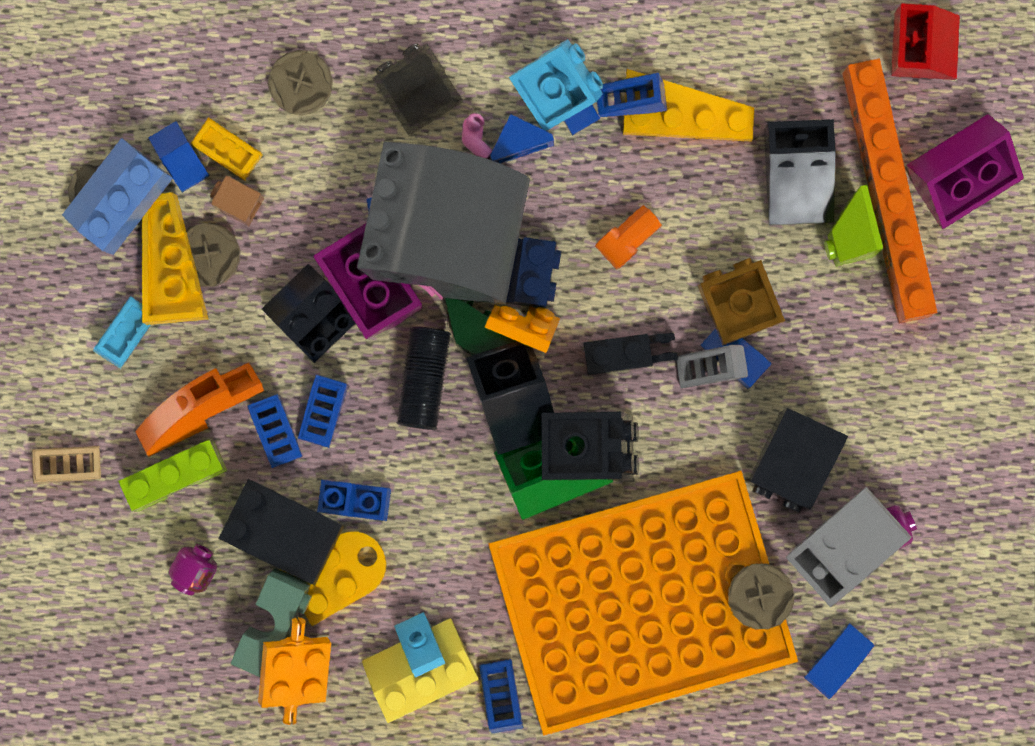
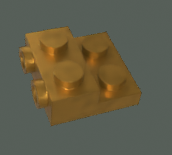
M751 258L734 264L733 271L723 275L721 270L704 275L702 277L704 282L698 285L722 345L785 322L761 260L753 263Z

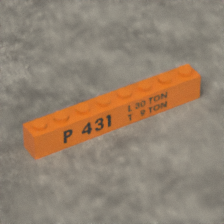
M879 58L850 64L842 74L869 194L883 245L882 251L898 322L904 323L928 318L938 312L881 61Z

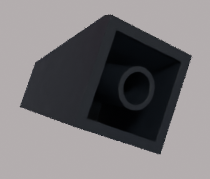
M515 341L466 357L497 454L500 455L542 441V413H554L546 381L533 347Z
M786 408L779 412L747 483L754 486L752 492L770 500L771 496L774 495L784 500L782 506L799 514L802 509L809 511L812 509L848 436Z

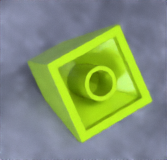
M867 185L860 186L850 197L827 235L828 240L824 242L826 255L829 260H834L835 267L873 258L883 250Z

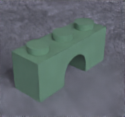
M277 568L270 572L256 605L267 610L273 616L275 622L274 630L263 632L250 626L242 635L231 665L260 677L263 642L280 641L291 636L292 619L297 618L299 613L304 614L311 601L312 596L307 594L311 586L310 583Z

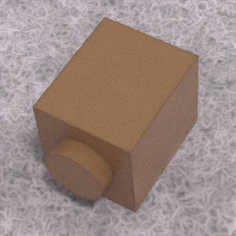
M227 175L223 182L218 181L215 184L210 198L213 199L211 205L216 210L248 227L264 200L261 193Z

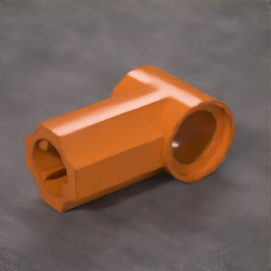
M643 205L618 228L614 227L598 241L595 247L618 270L637 253L638 247L661 228L662 224L652 211Z

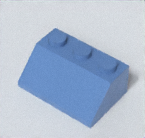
M121 138L62 216L99 249L114 255L173 177Z

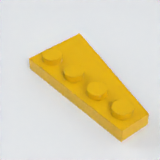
M630 69L626 70V79L646 75ZM663 80L667 111L624 115L623 135L749 142L753 140L754 107ZM648 90L649 98L654 97L653 90ZM635 91V100H641L640 91ZM625 92V103H626V102H627V94H626V92Z
M173 192L161 193L142 218V323L154 325L209 320L178 197Z

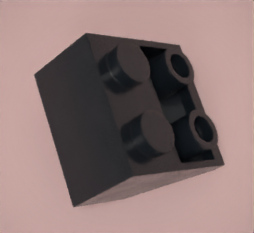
M309 264L262 308L266 315L313 363L356 324L333 287Z

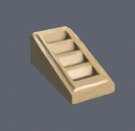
M99 446L32 449L33 484L101 479ZM83 454H89L90 472L84 473ZM70 455H76L77 473H70ZM58 456L63 457V474H57L56 457ZM49 457L50 475H43V458Z

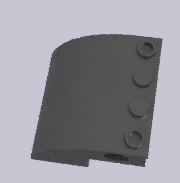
M384 141L357 268L372 280L431 286L444 298L506 304L530 178L503 164L472 154L434 146Z

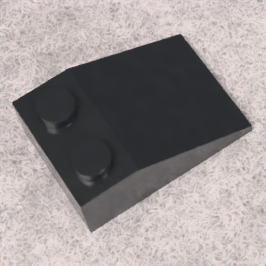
M248 479L218 539L312 585H316L344 525L262 484Z

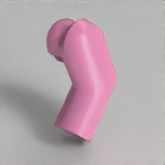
M472 113L463 122L462 143L475 156L489 159L492 149L482 140L484 118L480 114Z

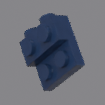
M527 237L518 239L506 303L547 308V301L554 302L557 282H550L552 269L559 270L562 251L555 250L556 242Z

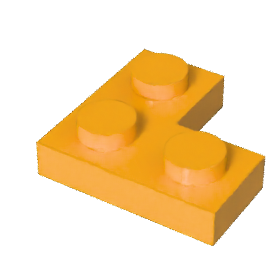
M494 305L485 328L546 353L560 318L554 316L552 311L543 307L534 308L530 306L526 317H524L511 307Z

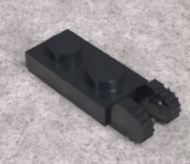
M674 333L651 336L642 334L584 342L587 374L589 376L652 367L653 364L677 361V353L665 352L651 356L650 344H665L674 341L675 335Z

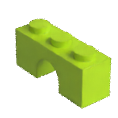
M209 439L118 482L131 511L140 512L168 499V496L195 484H201L228 470L215 441Z

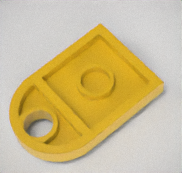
M361 532L340 534L316 585L311 584L307 593L312 598L304 614L311 626L316 625L368 595L380 585L386 573L387 563L382 547L374 538ZM364 547H372L377 553V560L371 566L362 565L358 559V554Z

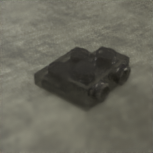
M416 43L408 47L402 53L403 59L395 64L392 61L383 63L375 70L377 75L372 78L375 86L408 136H411L463 102V99L445 74L444 68L428 44L420 47Z

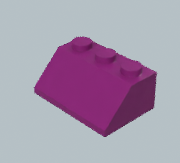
M989 114L906 165L915 189L942 229H945L1024 179L1010 132Z
M365 223L313 255V257L367 340L397 326L421 311L422 303L410 284L372 280L357 268L366 228Z

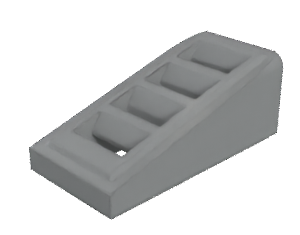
M728 345L680 355L676 361L680 388L730 381L748 376L745 352L742 345ZM716 356H718L721 374H718ZM703 359L706 360V367H707V374H708L707 377H706V375H705V369H704ZM693 360L696 372V379H693L690 361Z

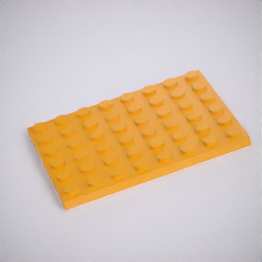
M742 470L488 543L543 736L798 662L786 619L780 625L770 629H753L743 625L735 618L728 604V588L732 578L742 568L752 564H769Z

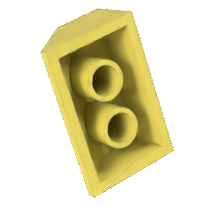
M451 618L431 627L445 664L415 678L401 643L362 661L372 691L387 723L479 680L475 667Z

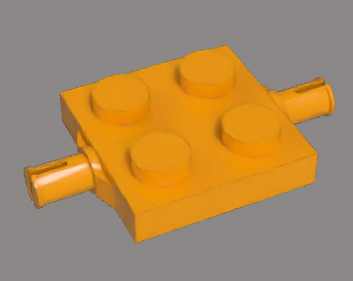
M298 617V620L296 618L292 619L290 637L280 641L263 642L258 702L262 708L283 706L284 715L282 721L287 725H291V723L293 725L296 724L298 706L326 702L331 642L328 637L309 638L304 636L306 620Z

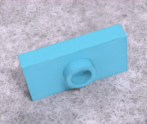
M130 296L93 349L95 353L120 369L151 326L142 323V303Z
M424 612L394 626L415 678L445 664L441 650Z

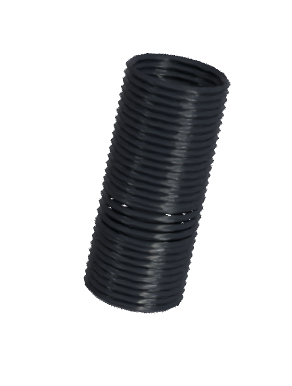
M411 327L407 344V358L405 359L406 366L403 373L404 379L402 380L403 386H401L402 392L400 393L401 399H399V412H397L399 415H397L396 423L406 427L437 430L451 333L434 328Z

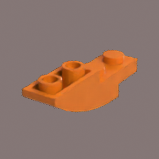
M249 362L223 375H220L215 368L199 376L167 398L144 420L135 433L147 456L150 457L208 429L206 419L264 392L262 383Z

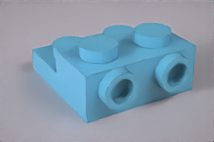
M568 39L545 52L538 59L509 77L538 124L545 131L594 104L603 95L601 91L603 88L601 78L596 72L588 71L583 63L585 61L583 50L578 44L572 45Z

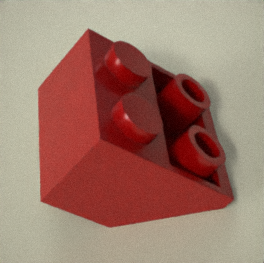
M901 3L894 13L891 76L956 80L960 15L934 5Z

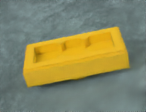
M209 117L190 143L191 146L243 181H246L263 156L260 151Z

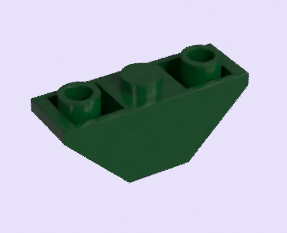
M445 298L456 346L473 356L516 341L485 328L491 311L486 309L484 313H481L472 307L475 303L474 301Z

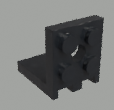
M621 411L542 413V480H614L618 482H634V475L639 473L638 455H633V442H638L639 439L638 422H633V416ZM573 437H580L585 443L584 451L578 456L571 455L567 449L568 442Z

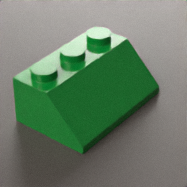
M580 437L571 438L567 445L569 453L573 456L580 455L585 448V443ZM542 441L500 455L497 454V451L494 452L522 520L613 482V480H542Z

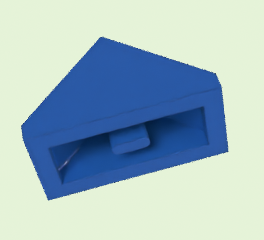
M510 114L490 154V158L492 161L502 164L554 146L553 135Z
M177 121L148 137L160 160L182 193L210 176Z

